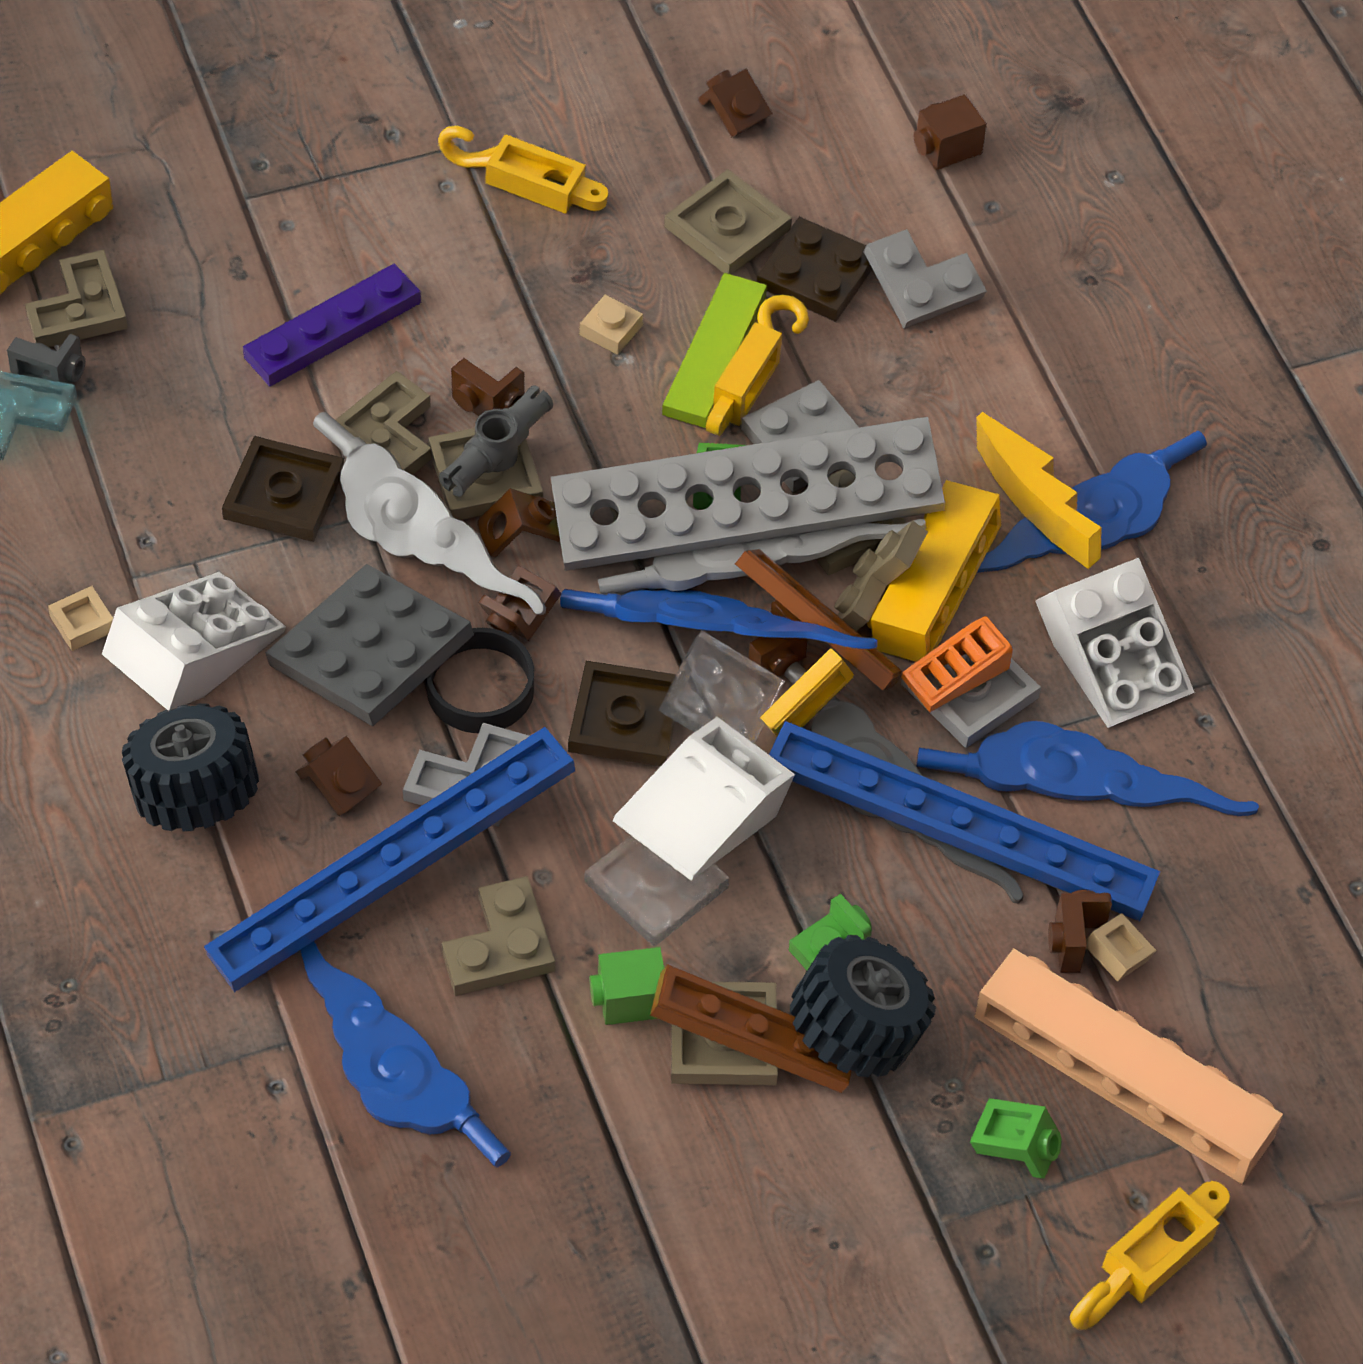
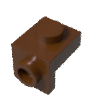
M747 68L733 76L729 70L714 76L706 82L709 89L698 98L702 106L712 102L731 137L762 122L773 114Z
M465 358L461 359L451 368L452 398L463 410L473 412L478 416L488 410L509 408L525 394L524 372L517 367L511 370L499 382Z
M518 565L510 578L526 585L539 595L546 607L544 615L534 613L525 600L503 593H498L495 599L484 594L478 603L488 614L486 623L490 627L510 635L514 632L529 641L561 596V592L555 585Z
M777 600L771 603V613L773 615L802 622ZM759 637L749 643L748 672L758 684L774 675H784L791 664L806 657L808 638Z
M347 736L332 744L327 737L316 743L302 754L307 763L295 771L300 779L307 776L311 778L338 816L346 813L382 785L381 781Z
M1077 890L1072 893L1060 894L1055 922H1050L1048 929L1050 953H1058L1060 973L1081 972L1087 948L1085 928H1099L1108 922L1112 906L1110 893Z

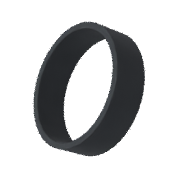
M472 628L474 636L449 658L460 652L472 649H490L504 653L513 658L524 670L528 679L525 689L516 700L501 709L490 712L465 711L446 702L436 691L433 679L440 668L439 666L426 678L427 698L434 713L443 722L455 729L469 733H479L483 723L505 729L522 718L532 703L534 697L533 660L526 647L510 634L492 628Z

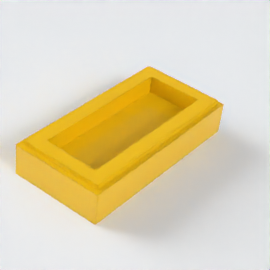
M830 648L760 719L776 737L785 721L803 727L853 678L854 674L844 660Z

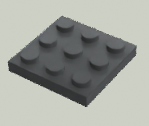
M366 564L265 653L271 667L373 727L474 636L471 622Z

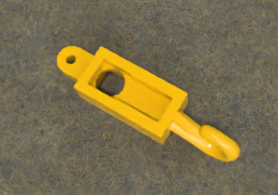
M449 126L443 129L439 135L440 150L452 163L467 168L486 167V184L567 214L572 204L591 211L602 210L607 205L608 189L605 185L585 177L586 165L506 134H504L498 146L478 152L463 151L452 140L453 138H461L464 141L471 142L474 139V133L467 128ZM547 177V178H551V179H553V180L559 181V182H561V183H564V186H562V185H560V184H557V183H554V182L549 181V180L544 179V178Z
M776 295L766 299L760 305L757 315L758 323H754L714 386L713 409L707 419L705 428L707 432L720 437L729 423L740 426L742 417L748 414L780 363L782 333L774 330L771 315L780 310L791 311L797 317V321L792 325V331L795 334H800L806 329L809 322L808 310L797 298L788 295Z
M1208 1181L1198 1187L1191 1195H1188L1179 1187L1107 1251L1102 1268L1110 1274V1277L1105 1282L1098 1283L1075 1306L1070 1314V1322L1073 1327L1079 1330L1091 1328L1109 1312L1127 1291L1142 1304L1213 1240L1220 1224L1216 1219L1224 1213L1229 1203L1230 1195L1227 1188L1219 1182ZM1174 1217L1192 1233L1184 1241L1173 1240L1164 1231L1163 1226Z

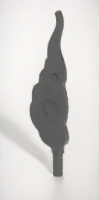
M795 662L787 668L784 675L794 684L807 670L799 662ZM834 696L814 718L811 726L812 732L921 775L912 761L897 746L875 731L868 715L854 703L840 701ZM850 805L853 809H855L862 815L868 817L882 818L875 814H872L870 812ZM884 819L893 828L905 833L916 834L922 841L936 846L954 864L998 884L1005 890L1013 903H1020L1022 901L1023 893L1016 880L993 862Z

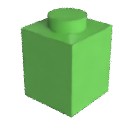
M661 947L598 955V974L589 976L590 993L593 1007L602 1006L605 1025L658 1019L650 1016L659 976L664 969Z

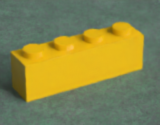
M73 150L0 202V295L9 285L27 272L36 269L44 259L59 248L70 244L78 234L93 223L101 221L109 211L114 209L109 178Z
M948 480L945 481L942 487L945 510L924 514L925 530L928 533L910 568L887 585L883 598L878 602L869 622H867L868 628L872 629L873 638L877 639L876 649L880 652L917 662L938 647L1001 527L999 494Z

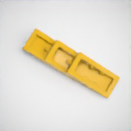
M984 412L976 417L977 449L996 482L1020 512L1052 543L1087 569L1092 567L1101 559L1102 527L1077 512V492L1054 477V458Z

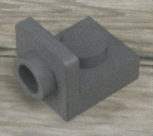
M72 334L68 335L58 351L52 350L44 344L32 343L15 337L7 349L13 381L61 398L71 383H76L81 378L85 368V357L82 356L80 338Z

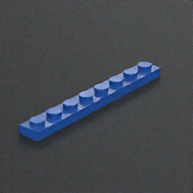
M787 721L784 722L769 753L772 758L795 774L792 780L795 783L1065 892L1072 893L1077 890H1091L1095 893H1110L1112 899L1111 910L1122 913L1137 921H1141L1160 874V871Z
M543 727L206 944L204 948L207 956L234 992L238 991L575 772L574 760L547 728Z

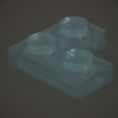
M0 371V460H4L17 424L59 432L64 431L77 397L74 384Z

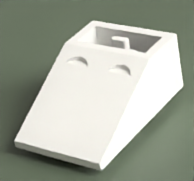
M1139 558L1057 589L1035 600L1053 646L1107 728L1195 693Z
M217 572L118 607L102 655L170 711L177 708V706L186 705L205 697L283 634L286 626L272 616L264 606L255 602L238 588L230 578Z
M716 717L691 734L619 810L614 816L613 822L692 881L777 816L795 774L719 717Z

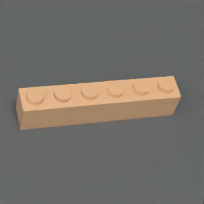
M1013 948L980 991L975 1014L976 1019L1240 1184L1244 1183L1274 1140L1283 1114L1276 1110L1266 1098L1243 1090L1230 1082L1227 1076L1213 1066H1204L1185 1054L1172 1040L1157 1037L1139 1026L1138 1022L1128 1013L1113 1010L1094 998L1093 994L1084 986L1070 983L1053 973L1040 959L1033 956L1027 957Z

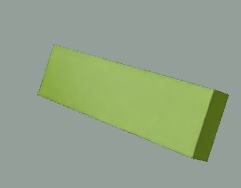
M728 273L723 274L662 405L663 416L706 428L707 419L713 409L714 386L752 328L760 305L766 297L767 285Z

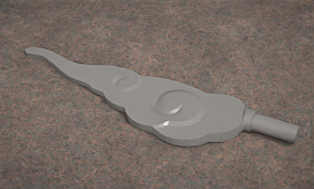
M321 412L316 416L313 426L342 450L343 455L347 458L341 470L340 481L346 496L345 508L347 518L352 528L359 535L370 541L378 542L383 549L397 557L407 558L416 556L428 565H445L457 573H464L479 586L491 591L521 598L530 605L534 613L544 615L546 607L539 595L526 585L502 574L494 565L484 542L477 532L463 521L453 518L448 507L437 493L419 478L402 470L399 462L389 450L375 443L366 444L361 438L354 437L327 412Z
M924 519L914 520L915 523L926 529ZM863 523L654 557L653 565L644 567L645 570L598 579L600 594H623L648 588L649 590L666 589L669 591H682L700 585L707 580L746 576L747 574L736 566L735 563L747 550L760 549L778 565L801 563L821 558L858 541L883 539L889 531L893 530L898 533L909 523L897 525Z

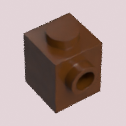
M966 94L942 103H935L919 110L917 130L914 132L915 146L922 156H926L934 168L939 170L982 154L987 123Z

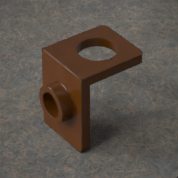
M512 488L505 492L477 522L482 540L491 557H497L522 531L560 542L555 503L543 497H536ZM504 513L507 521L506 528L503 534L495 539L493 535L494 522L500 514Z

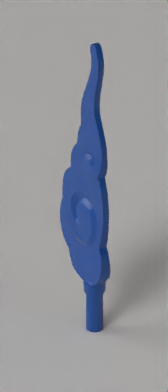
M1200 431L1193 432L1163 450L1158 449L1151 454L1134 453L1120 460L1112 468L1111 472L1088 479L1072 488L1077 492V512L1102 527L1101 550L1113 547L1125 539L1143 536L1153 530L1159 522L1163 503L1167 498L1171 485L1170 476L1167 471L1170 470L1172 465L1207 446L1206 439ZM1025 517L1011 529L999 546L987 552L977 573L1008 569L1027 558H1038L1049 553H1067L1052 543Z
M564 589L560 596L562 608L600 613L606 617L618 618L627 622H659L692 629L730 631L748 636L808 638L851 648H877V639L850 636L818 624L793 621L785 617L773 615L764 609L749 607L744 602L733 598L711 595L700 591L636 590L623 595L613 593L604 595Z
M1022 722L1006 732L990 735L982 742L976 753L968 752L967 755L919 747L916 767L965 774V777L977 778L986 787L997 791L1027 789L1039 794L1067 800L1093 801L1110 799L1122 805L1136 807L1190 802L1235 816L1254 815L1259 808V805L1254 801L1239 802L1230 800L1188 778L1162 774L1151 767L1139 765L1132 757L1123 752L1106 749L1098 739L1091 735L1078 731L1064 730L1057 725L1047 722Z
M314 941L302 948L301 954L308 979L314 989L324 998L326 1010L333 1019L334 1037L343 1049L342 1066L344 1074L350 1084L360 1092L362 1103L367 1112L385 1125L397 1128H412L430 1135L441 1134L450 1129L457 1128L460 1133H464L495 1167H500L506 1163L511 1156V1152L481 1121L480 1115L471 1106L470 1091L466 1083L452 1071L441 1067L434 1052L422 1036L402 1019L386 1011L381 998L369 985L330 965L323 958Z

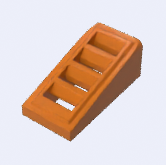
M983 616L904 670L901 678L926 709L931 712L1007 671L1010 668L1013 649L989 618ZM967 654L974 664L969 666L962 657L963 655ZM949 664L958 676L953 678L944 666ZM932 673L942 687L937 690L927 679L926 675Z

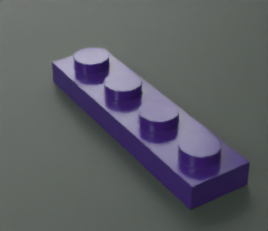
M394 263L244 345V359L271 387L421 303V291Z

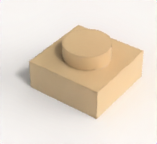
M604 295L580 322V336L618 355L643 326V313Z
M93 586L48 605L50 618L71 651L109 634L113 617Z
M1122 913L1093 931L1086 939L1087 949L1117 982L1147 963L1157 951Z

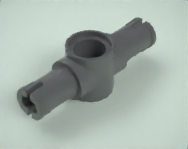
M532 385L513 406L503 408L502 410H488L479 415L475 422V435L464 445L462 454L439 474L442 486L449 492L453 489V495L460 497L483 473L501 472L514 466L518 458V446L529 436V429L553 408V401L550 395L544 390L540 393V387Z

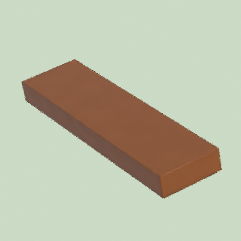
M760 549L745 551L735 563L736 566L802 622L818 624L850 636L862 637ZM826 642L881 690L892 688L901 678L902 670L876 648H851Z
M668 964L660 973L650 1016L842 1093L849 1085L852 1070L848 1073L837 1069L836 1064L830 1061L826 1063L818 1057L819 1053L814 1048L809 1049L802 1041L805 1036L797 1032L793 1025L795 1016Z

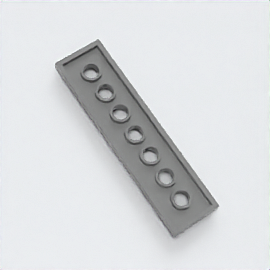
M928 417L551 476L565 571L945 510V500ZM893 462L898 464L903 472L896 479L885 480L877 475L876 469L882 463ZM844 469L850 471L855 476V481L850 486L840 488L832 485L828 478L834 471ZM790 477H799L807 482L808 487L799 495H790L782 490L781 485ZM750 484L756 486L761 494L755 501L744 503L735 498L734 492L738 487ZM696 492H705L713 498L712 504L704 510H694L686 502ZM655 499L665 504V511L655 518L645 517L639 511L641 505L648 500ZM602 507H611L619 515L612 524L599 525L592 520L594 512Z

